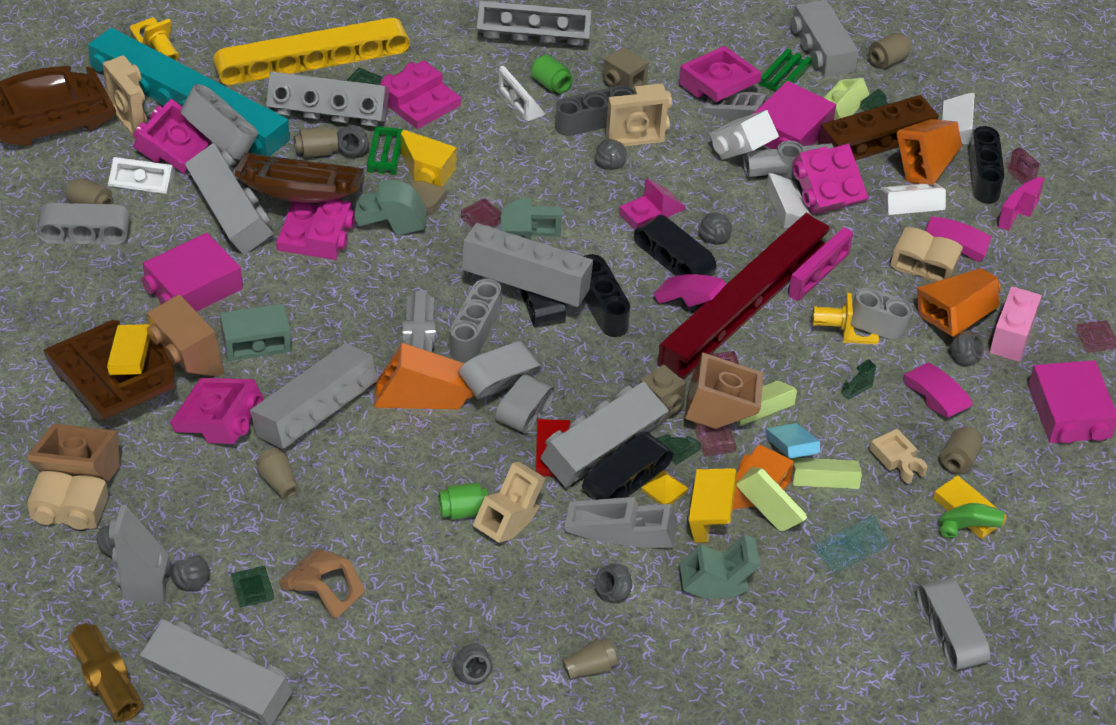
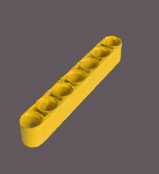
M386 18L222 48L214 54L213 63L220 81L224 85L229 86L269 78L270 71L293 74L401 54L409 48L410 40L399 19Z

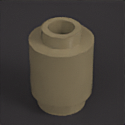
M892 33L870 45V61L879 68L884 69L905 59L911 51V43L906 35Z
M328 126L299 129V135L294 136L296 153H301L304 159L328 156L332 152L338 151L336 129L328 128Z
M76 178L67 187L66 198L70 203L113 204L112 192L109 188L86 178Z
M967 426L955 430L941 452L940 460L943 466L954 473H967L982 449L980 433L974 428Z

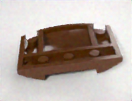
M71 66L49 67L20 73L0 81L1 142L14 145H31V139L74 130L84 126L87 127L88 131H91L116 115V109L96 72L91 67H86L87 74L71 72Z
M245 153L235 169V176L251 188L270 197L300 203L327 202L357 192L364 174V168L251 153Z
M114 319L44 349V355L60 381H65L89 408L91 416L98 420H105L167 392L175 386L173 364L167 357L164 347L160 343L156 345L151 338L142 374L109 375L107 364L117 326L120 325V321Z

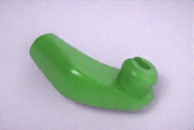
M968 503L956 507L940 516L938 522L941 526L940 534L945 538H954L957 536L959 529L969 526L1000 528L1005 512L979 503Z

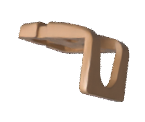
M320 549L310 551L298 563L299 566H294L279 581L282 590L317 591L329 614L334 618L339 617L365 592L360 578L347 558ZM342 568L349 586L347 598L340 601L332 590L321 581V575Z

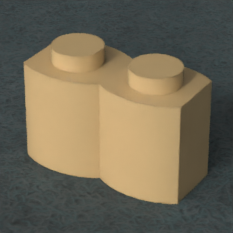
M905 227L894 249L890 266L897 271L913 276L919 275L925 280L937 282L953 277L960 261L963 246L948 238L933 237L928 232L918 228Z
M41 471L27 501L30 519L42 525L64 523L78 530L97 528L109 497L105 480L89 475L71 476L58 471Z

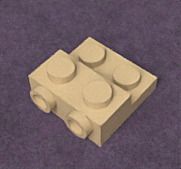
M122 55L103 63L105 87L116 109V118L133 137L135 130L142 122L147 124V117L142 106L145 97L143 90L139 86L141 74L135 64L132 65Z
M663 83L634 86L633 95L608 97L605 140L614 139L621 142L624 146L664 142L665 131L670 128L669 116L667 114L668 109L672 107L670 91H666Z

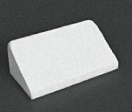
M500 66L499 90L523 118L530 121L544 116L543 110L504 66Z
M968 93L943 101L942 120L958 121L962 144L969 145L975 93Z
M113 157L108 186L167 194L176 170L169 164Z
M773 173L768 174L766 189L783 228H789L806 212L809 213L803 202L795 181Z
M937 183L933 185L890 186L879 189L889 215L945 210L946 189Z

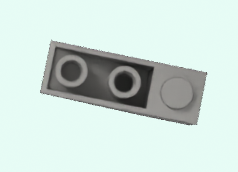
M121 505L117 519H112L109 527V540L115 543L112 561L118 564L116 585L121 586L122 598L125 600L165 603L171 581L169 554L126 505Z

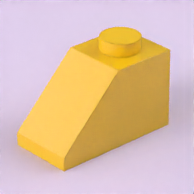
M403 129L401 132V155L415 182H428L443 188L456 170L457 147Z

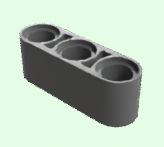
M615 86L560 99L556 103L555 130L561 135L573 136L606 128L608 97L633 95L634 90L628 86Z

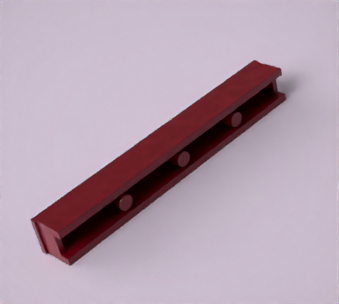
M807 212L731 279L711 301H707L660 343L657 366L665 365L683 380L695 370L702 352L709 355L713 354L791 282V275L826 244L821 240L830 231V226L810 216Z

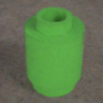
M545 54L538 57L532 64V77L551 92L562 94L571 87L573 76L570 70L551 55Z
M479 482L446 486V490L438 491L441 517H450V520L476 517L485 496L488 495L487 489H481Z

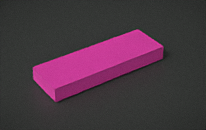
M843 227L791 275L788 295L790 298L800 301L850 254L853 231Z

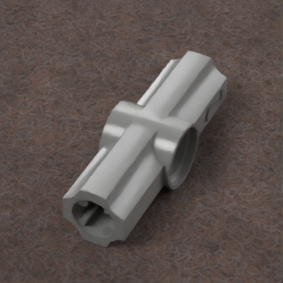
M784 141L779 144L777 149L744 153V172L746 177L765 176L773 173L793 180L796 178L793 174L792 161L799 153L827 146V149L834 147L832 143L802 146L795 141Z
M415 291L413 295L407 297L406 320H403V343L432 352V349H435L436 322L433 321L434 297L428 295L426 291Z

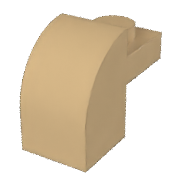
M521 462L512 463L500 492L485 496L473 526L499 543L513 539L531 522L538 511L539 505L535 502L546 478Z

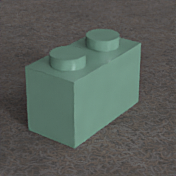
M284 303L220 313L221 333L227 361L291 352L290 328Z

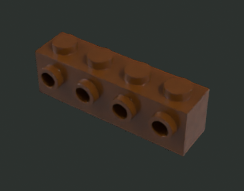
M917 95L821 124L818 145L832 143L833 147L849 144L856 161L899 148L897 132L900 129L930 119L938 120L939 115L922 95Z

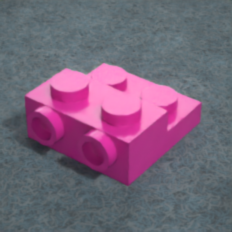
M722 46L680 66V85L697 98L706 94L716 102L761 81V72L726 46Z
M425 60L417 64L414 62L408 63L402 72L395 76L388 74L380 83V85L390 88L388 107L416 129L461 106V97L443 84V74Z
M170 99L163 107L158 105L154 109L147 124L142 122L133 134V137L136 138L133 147L155 163L163 159L185 174L188 169L184 163L213 142L181 114L182 106Z
M849 144L827 149V146L801 152L792 161L793 174L800 181L803 190V202L809 207L812 215L866 202L869 199Z
M332 200L320 202L318 206L292 202L276 241L277 250L337 260L340 249H346L348 228L353 229L355 224V211L351 209V202Z
M200 378L170 421V424L175 432L202 433L207 443L235 444L239 436L246 435L249 430V421L252 418L250 409L262 402L264 398L254 379Z

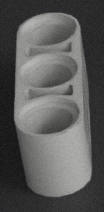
M195 84L192 87L180 110L181 114L215 143L216 146L222 151L227 149L232 157L237 160H241L243 155L249 152L258 135L255 127L214 91L200 84Z
M48 203L41 208L36 234L45 243L120 245L126 241L130 213L125 207L116 204Z
M487 278L481 279L473 285L450 330V354L454 360L467 362L473 357L478 356L501 310V286L497 281Z
M520 340L473 357L458 370V374L475 397L481 399L513 387L523 374L533 377L541 369V365L525 343Z
M954 578L918 585V604L950 668L954 671L988 663L990 661L989 644L957 581Z

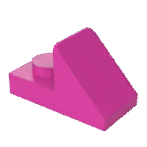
M647 178L645 179L644 196L620 206L619 215L635 230L658 215H664L668 218L685 210V205L668 189Z

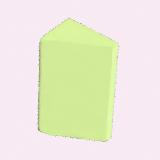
M864 78L840 80L824 98L836 104L834 120L853 115L868 99L870 94Z
M775 381L762 386L761 409L759 413L736 422L739 426L795 405L797 390L793 386L781 381Z
M792 458L794 461L792 471L793 486L859 489L862 470L858 461Z
M751 467L736 483L737 488L779 531H785L807 518V514L762 468Z

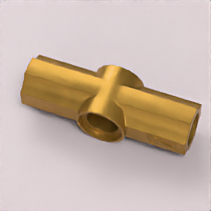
M86 622L76 626L74 631L68 636V642L75 657L81 664L84 679L93 694L98 693L114 721H122L124 723L135 718L136 714L143 708L142 700L129 680L126 666L119 652L110 649L96 624L90 625Z

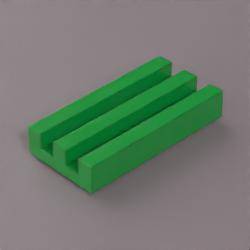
M787 48L761 76L759 85L776 92L787 81L795 84L811 66L812 58L807 56L805 59H801L802 54L797 52L795 55H792V50ZM797 64L798 67L788 76V78L780 86H778L779 82L782 79H784L788 75L789 71Z
M375 127L367 161V172L373 173V169L379 170L380 174H385V170L390 171V175L397 174L401 155V132L403 129ZM381 134L386 135L381 161H375ZM394 135L397 137L393 151L392 161L387 162L392 137Z

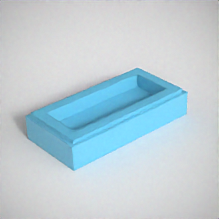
M798 423L766 428L767 440L790 459L820 452V441Z

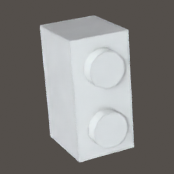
M768 110L736 119L709 133L713 141V147L722 160L753 151L779 137Z

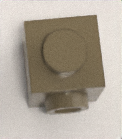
M624 46L604 59L603 81L609 86H628L634 90V86L647 84L649 62Z
M662 365L640 379V383L644 381L669 410L662 422L683 409L686 382L668 367Z

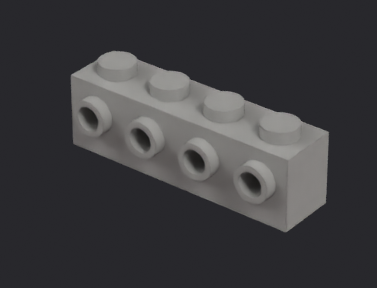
M479 1L477 30L479 33H484L483 38L500 39V35H511V40L527 42L528 37L539 38V43L556 44L557 39L567 40V45L584 46V42H590L592 10Z
M270 71L266 107L274 108V112L280 115L291 116L292 111L303 112V118L320 120V114L331 115V121L348 123L349 118L360 119V125L377 127L378 121L386 122L390 88L383 85Z
M212 143L184 163L228 238L243 255L274 234L268 225V222L271 221L270 216L261 205L258 207L256 205L260 201L250 186L246 188L244 186L245 183L235 176L233 166L237 163L227 149L221 151L215 143Z
M479 223L474 225L464 239L462 270L579 307L590 289L592 259Z
M344 343L250 409L257 437L282 449L293 444L295 440L316 427L331 414L340 410L342 406L378 381L372 354Z
M644 381L634 388L629 385L622 389L611 403L607 400L600 403L589 417L586 418L584 415L578 417L566 432L562 433L559 430L552 434L546 440L545 444L547 447L540 458L566 488L589 473L594 467L639 434L651 432L657 428L669 410Z
M164 619L162 620L140 654L149 670L261 725H273L293 692L286 680L287 675L283 671L272 665H268L267 668L256 664V660L243 651L238 650L235 654L225 649L226 646L214 637L207 636L204 639L195 635L196 632L182 622L178 621L175 625Z

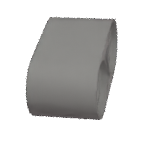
M861 288L856 292L852 302L853 315L851 325L887 339L897 340L904 335L913 314V308L904 299L875 289Z
M523 374L501 400L496 411V421L524 434H528L537 423V419H540L551 405L555 394V387L527 374Z

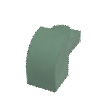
M383 180L380 181L378 192L367 193L357 197L354 218L359 226L387 219L395 234L403 235L425 229L427 207L419 193L412 186L401 181Z
M531 198L513 201L502 211L500 230L531 240V236H561L562 207L531 206Z
M744 534L723 553L702 544L699 545L680 562L683 590L701 598H730L748 590L747 577L760 566L755 538Z

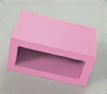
M1011 286L995 329L990 353L1021 361L1036 319L1042 295Z

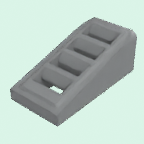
M737 92L720 100L719 104H714L715 101L708 96L702 112L734 121L752 115L766 102L767 94Z

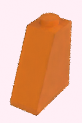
M930 119L900 129L897 132L905 178L909 183L933 185L962 147L958 121Z
M979 268L918 287L919 316L951 336L958 335L1000 306L999 293L1001 287L998 277Z
M401 343L375 383L374 407L460 409L466 399L470 400L474 395L458 374V370L465 363Z

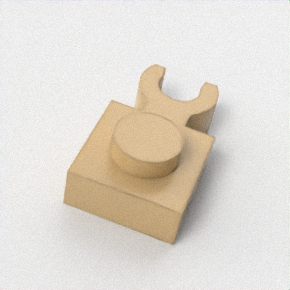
M898 428L871 441V452L889 471L898 468L900 470V477L904 482L912 483L914 475L912 471L918 472L921 477L926 475V463L916 457L918 449Z

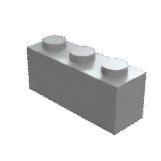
M827 0L795 5L794 17L791 18V28L793 33H797L801 39L803 49L808 51L812 57L814 67L820 70L823 77L855 72L858 49Z

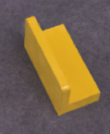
M735 468L696 469L689 515V524L694 542L708 543L711 524H729L731 522L737 480Z

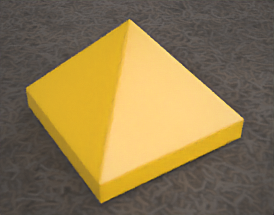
M665 470L641 487V491L658 504H673L689 490L687 486Z

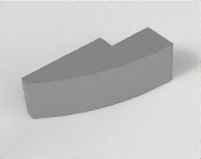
M635 497L570 501L564 528L568 533L596 541L643 548H673L678 521L671 504L638 506Z

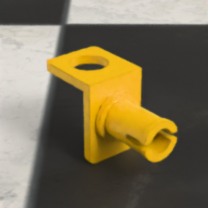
M152 17L130 26V31L137 41L152 49L155 48L156 51L175 61L179 59V53L170 41L172 26L170 19L157 22ZM145 28L144 36L142 37L140 31Z
M846 293L845 304L841 308L813 306L812 326L840 327L843 343L875 345L879 343V335L871 334L867 337H862L854 332L855 327L851 325L853 315L852 293Z

